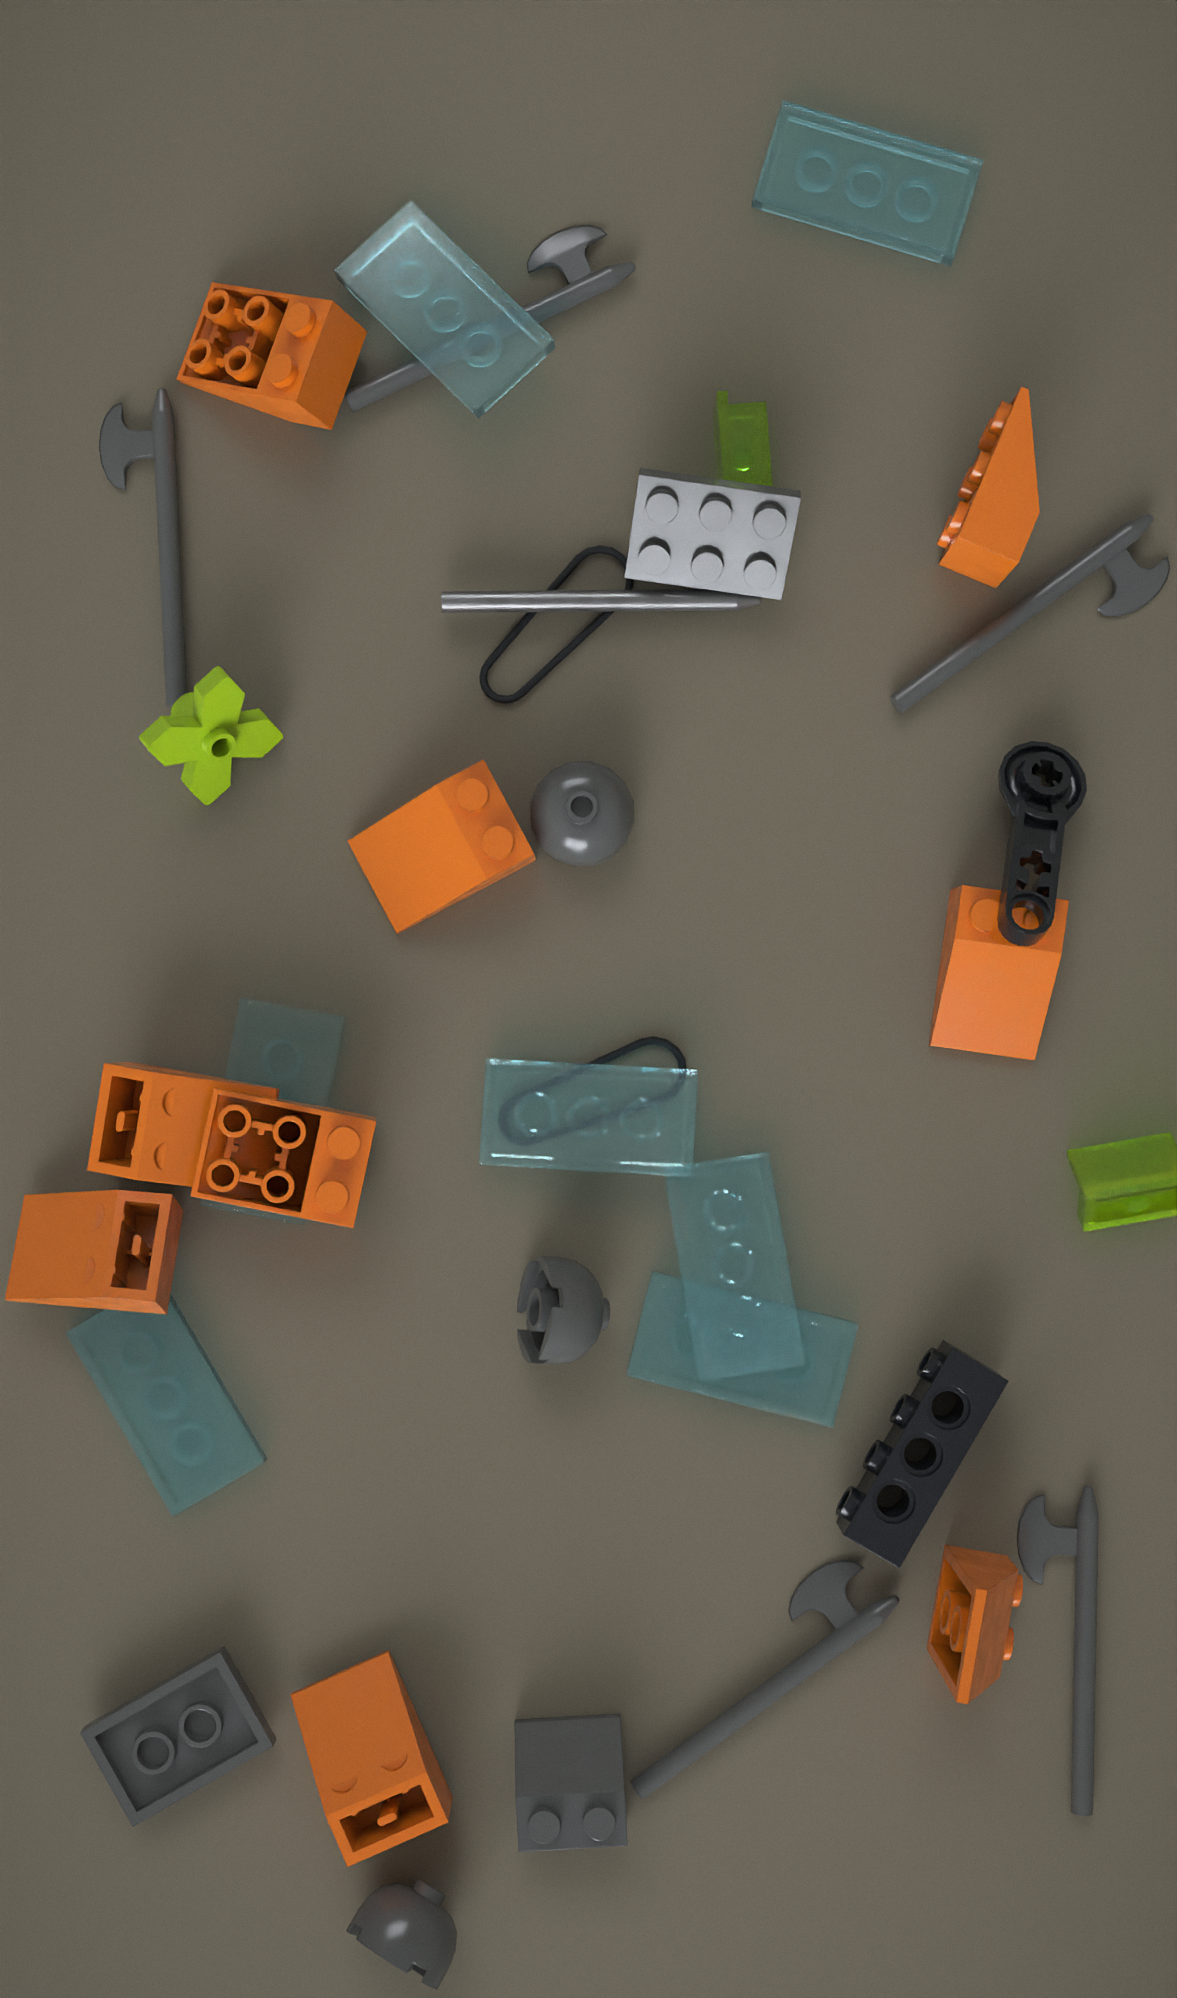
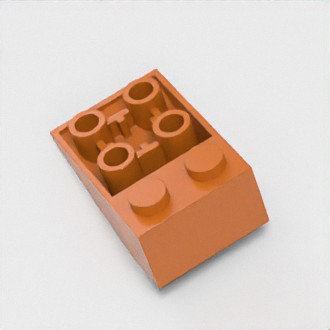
M212 282L176 380L185 385L293 423L332 430L367 331L333 300Z
M1022 386L1011 403L1002 400L994 417L989 419L977 446L980 452L973 466L969 467L957 493V497L965 501L959 500L953 514L948 516L936 544L945 548L938 565L995 589L1019 563L1040 514L1029 389Z
M137 1062L104 1063L87 1170L139 1181L192 1187L213 1088L277 1099L279 1098L280 1089Z
M213 1088L190 1196L354 1228L375 1131L376 1118L324 1106Z
M129 1190L24 1195L5 1300L167 1315L183 1208L173 1194Z
M389 1650L291 1693L290 1696L324 1813L347 1867L449 1822L453 1796Z

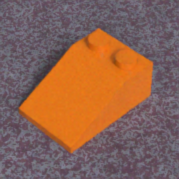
M484 759L434 785L347 841L396 934L407 930L536 861L533 850Z
M967 885L953 888L949 893L929 1046L1035 1060L1062 955L1069 900L1056 898L1053 922L1042 939L1031 946H1017L1005 939L998 928L997 917L1001 890ZM1020 907L1012 910V917L1020 927L1024 929L1039 927L1038 919L1031 910Z
M945 1544L926 1649L957 1703L969 1704L1000 1678L1003 1660L1008 1661L1011 1658L1014 1632L1013 1628L1009 1627L1012 1607H1018L1022 1599L1023 1578L1021 1574H1018V1568L1007 1555Z

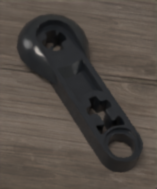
M1036 741L1017 745L1004 756L998 773L999 790L1011 811V821L997 921L1002 936L1017 946L1036 944L1042 939L1053 922L1065 825L1081 806L1087 791L1085 773L1072 755L1065 749L1051 743ZM1037 773L1046 775L1045 780L1046 783L1050 784L1049 787L1041 785V779L1036 775ZM1026 863L1034 865V873L1039 875L1031 891L1024 890L1029 878V870L1024 867ZM1018 907L1031 910L1038 919L1039 927L1035 929L1020 927L1012 917V910Z

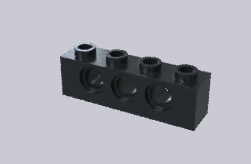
M944 1340L938 1349L932 1347L924 1355L917 1369V1375L921 1377L910 1396L905 1393L897 1401L890 1416V1422L894 1423L883 1442L878 1439L873 1443L863 1462V1468L866 1469L865 1474L856 1488L849 1486L836 1508V1514L839 1515L837 1524L845 1537L900 1568L1009 1382L997 1371ZM941 1392H954L956 1403L952 1411L946 1415L933 1414L932 1402L934 1398ZM916 1438H925L929 1441V1450L925 1457L918 1461L905 1459V1448L910 1441ZM888 1485L901 1486L902 1496L898 1503L890 1507H883L877 1504L878 1494L884 1487Z

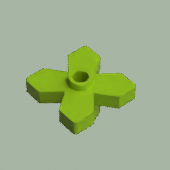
M216 666L194 686V692L186 693L176 700L171 709V716L161 715L139 736L140 741L147 750L164 766L185 763L181 780L204 805H210L231 786L232 757L262 758L283 739L281 731L259 708L241 711L245 693L220 666Z

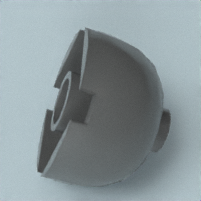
M592 761L568 762L551 770L537 785L530 803L531 828L540 847L554 860L573 866H596L613 858L627 843L634 824V800L626 783L609 767Z
M540 1255L537 1256L539 1261H530L527 1264L520 1284L517 1312L523 1313L527 1310V1330L517 1329L521 1354L527 1363H571L585 1356L597 1342L601 1330L607 1328L610 1320V1304L607 1298H603L600 1284L588 1268L575 1260Z
M419 1878L413 1888L398 1882L379 1887L368 1895L346 1929L349 1934L357 1936L356 1940L406 1974L408 1971L414 1970L423 1976L421 1980L423 1984L436 1990L444 1979L456 1952L457 1930L454 1919L441 1907L445 1895Z

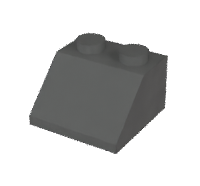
M620 1713L515 1719V1798L518 1851L533 1852L628 1846Z

